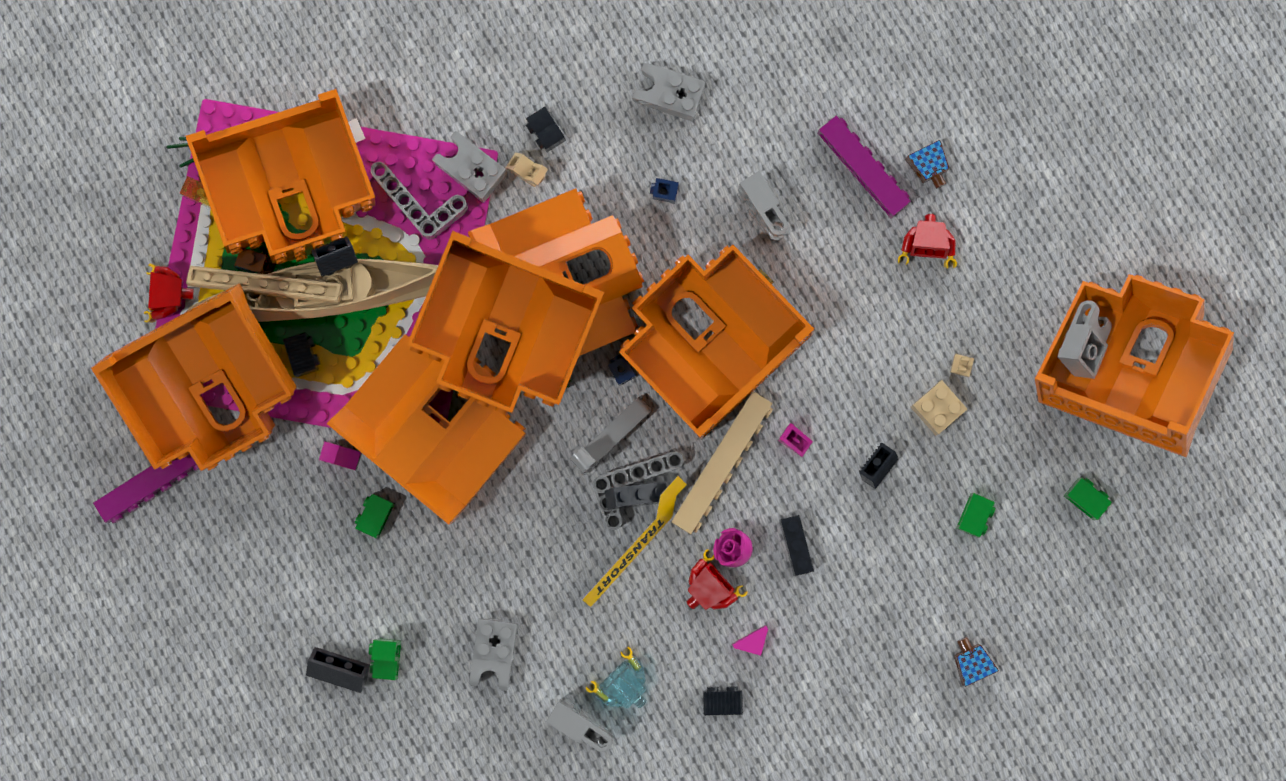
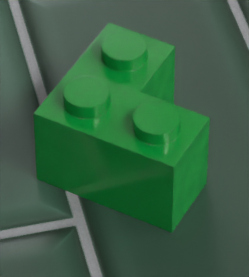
M378 638L374 639L373 643H370L369 655H372L371 660H374V662L370 663L369 670L372 678L398 679L402 640Z

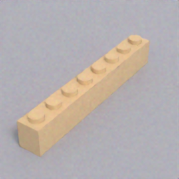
M754 391L751 393L671 523L690 535L692 532L697 533L702 525L699 522L703 515L707 517L712 509V506H710L711 501L718 499L722 493L721 485L723 482L728 483L733 475L730 473L733 466L738 467L743 459L740 457L743 450L748 451L753 443L750 440L753 434L758 435L763 427L760 424L764 417L768 419L773 411L770 408L772 402Z

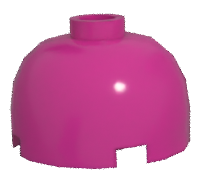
M736 528L723 530L720 538H716L714 542L713 552L715 559L726 567L737 568L744 565L752 555L753 547L750 538Z

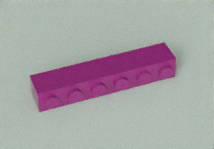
M837 115L834 116L818 130L817 134L892 219L910 203L908 193L904 189L900 190L896 185V179L892 175L888 176L884 171L885 167L880 161H875L872 157L871 150L867 146L863 147L859 142L860 138L855 132H850L846 121L843 118L839 119Z
M190 453L180 460L176 458L172 461L171 465L164 469L159 467L154 470L151 465L93 502L105 523H117L123 519L122 515L124 513L136 511L139 508L138 504L143 501L147 503L153 500L157 492L160 490L162 492L167 491L172 487L171 483L176 480L178 482L184 480L189 476L188 472L193 469L197 471L199 467Z

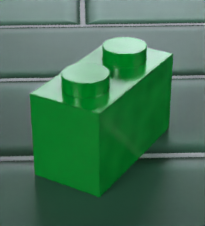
M1078 478L1065 493L1064 497L1093 521L1098 520L1112 502L1104 491H1098L1093 487L1094 483L1087 478Z
M970 493L956 529L976 538H980L981 535L984 536L988 525H986L987 520L992 518L996 509L993 507L995 502L978 494Z
M375 494L367 496L363 503L365 507L363 513H359L354 522L356 524L355 529L378 539L395 504Z

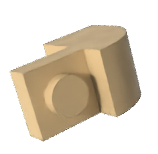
M516 152L505 167L512 174L534 187L544 180L545 173L548 170L543 165L534 163L525 155Z

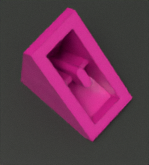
M791 423L778 439L780 443L801 457L804 456L813 442Z
M324 441L319 460L356 471L361 452Z
M764 625L732 643V646L735 649L761 656L768 632L767 626Z

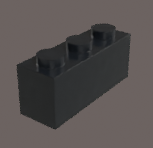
M657 482L605 490L607 510L659 504L660 495L667 488V483Z
M800 515L780 519L779 522L793 576L814 572Z
M314 647L307 662L306 676L361 693L368 678L370 664Z

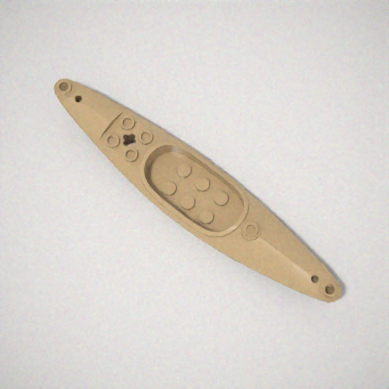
M357 259L358 263L354 264L351 268H343L330 276L321 277L315 262L266 274L342 284L340 304L250 293L244 294L248 306L258 322L339 315L425 297L438 265ZM214 296L208 297V298H206V299H204V300H202V301H200V302L194 304L193 306L189 307V309H188L187 311H189V310L193 309L194 307H196V306H198V305L204 303L205 301H207V300L213 298Z

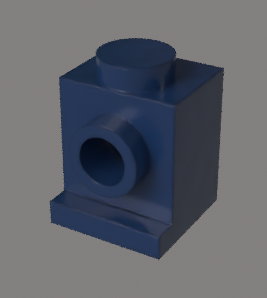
M656 178V182L652 183L650 188L653 200L675 204L679 182ZM661 189H666V190H667V194H666V195L661 194V193H660V190H661Z
M618 355L610 360L611 364L608 367L618 386L636 378L631 366L624 357L621 358ZM618 366H624L625 370L618 372L617 368Z

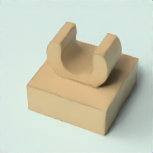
M955 354L950 373L970 377L974 358Z

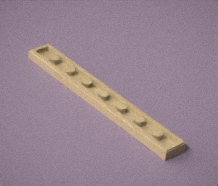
M191 265L186 281L188 286L227 290L240 283L244 293L340 304L343 285L339 283Z

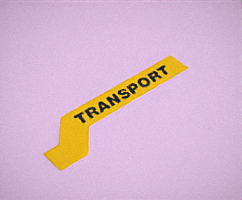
M679 476L660 495L656 519L582 599L590 607L672 518L676 496L687 485Z

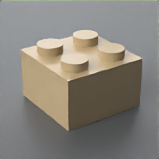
M942 380L911 406V409L935 436L939 435L967 410L966 406Z

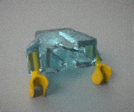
M627 647L630 655L624 656L621 651V656L624 659H628V662L624 660L600 685L595 681H590L595 685V688L590 690L586 687V690L589 693L594 692L595 696L607 706L617 708L623 706L627 709L634 704L637 708H641L646 703V699L642 696L646 691L644 687L646 682L645 672L637 658L632 656L631 648Z

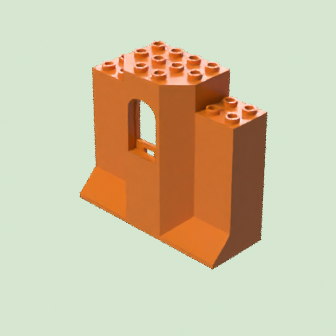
M337 89L318 94V100L211 134L206 135L205 130L185 136L227 254H238L243 251V248H256L261 246L262 242H265L272 263L281 264L295 259L297 262L302 261L312 254V249L319 248V246L322 247L327 243L329 244L346 236L341 220L342 216L343 218L353 216L354 212L360 210L367 212L375 206V195ZM303 192L313 224L306 232L295 234L287 229L277 200Z
M575 188L496 222L468 231V236L474 241L563 277L562 272L565 271L568 279L571 280L573 278L567 266V261L593 250H601L607 255L610 261L609 272L605 276L586 283L588 286L603 291L604 294L579 354L581 356L636 332L637 322L634 316L630 317L628 312L630 309L629 303L622 296L642 288L644 279L641 272H638L636 267L638 260L635 253L631 254L628 248L631 244L628 236H623L618 218L615 219L612 215L591 224L593 218L589 209L585 210L583 206L585 202L584 196L581 191L578 192Z
M452 231L407 345L411 346V351L422 354L423 351L429 353V358L441 362L442 359L445 360L436 383L440 384L439 388L450 392L453 389L459 392L458 396L468 400L471 396L478 399V404L488 407L489 404L496 406L495 411L505 415L508 412H513L521 390L524 391V396L534 400L537 396L543 399L542 403L554 407L555 404L559 405L604 292L586 284L583 285ZM495 328L507 332L506 336L494 332ZM485 332L511 343L500 372L495 377L487 378L481 376L473 367L474 359Z
M733 244L730 247L728 245L724 247L716 261L712 259L705 266V271L689 254L686 257L681 256L675 262L676 266L672 270L667 269L661 275L662 279L657 284L654 282L647 288L648 292L645 296L636 298L632 303L634 305L632 310L647 326L645 328L641 326L634 333L635 337L631 341L629 339L620 346L621 350L619 351L701 440L806 342L814 332V328ZM684 298L692 299L714 321L695 340L672 316L674 305ZM712 330L713 334L705 341L703 337Z
M1129 274L1120 293L1112 288L1100 287L1094 282L1082 281L1035 377L1038 402L1187 457L1196 428L1232 353L1234 332H1231L1226 327L1219 328L1203 320L1205 299H1202L1199 295H1190L1178 288H1169L1160 282L1146 280L1140 275L1134 276ZM1084 301L1095 302L1100 309L1098 317H1107L1112 323L1111 331L1106 340L1108 347L1095 379L1075 377L1057 357L1076 311ZM1091 308L1085 311L1086 316H1088ZM1149 327L1159 328L1168 335L1155 364L1130 355L1141 331ZM1137 362L1145 365V368L1134 366V363Z
M240 283L105 356L91 367L154 470L159 467L164 469L171 465L172 461L176 458L180 460L190 453L200 471L206 468L209 471L218 466L221 460L228 461L233 458L239 450L244 452L250 449L256 441L259 443L269 438L275 426L268 412L278 402L283 404L289 401L297 388L249 308ZM211 379L213 380L212 384L206 387L203 386V383ZM222 382L240 412L236 421L226 425L216 421L200 395Z
M404 334L347 404L327 422V425L449 525L458 518L526 436L524 432L526 428L518 421L515 423L510 421L509 418L511 416L508 413L505 415L495 411L496 406L491 404L488 407L482 406L477 403L478 399L471 396L450 422L429 405L441 391L439 388L440 384L436 383L445 360L442 359L441 362L429 358V353L423 351L422 354L411 351V346L407 345L410 336ZM475 357L473 367L479 375L487 378L496 375L488 366L484 365L481 367L479 365L481 361ZM432 413L441 420L439 423L430 417Z

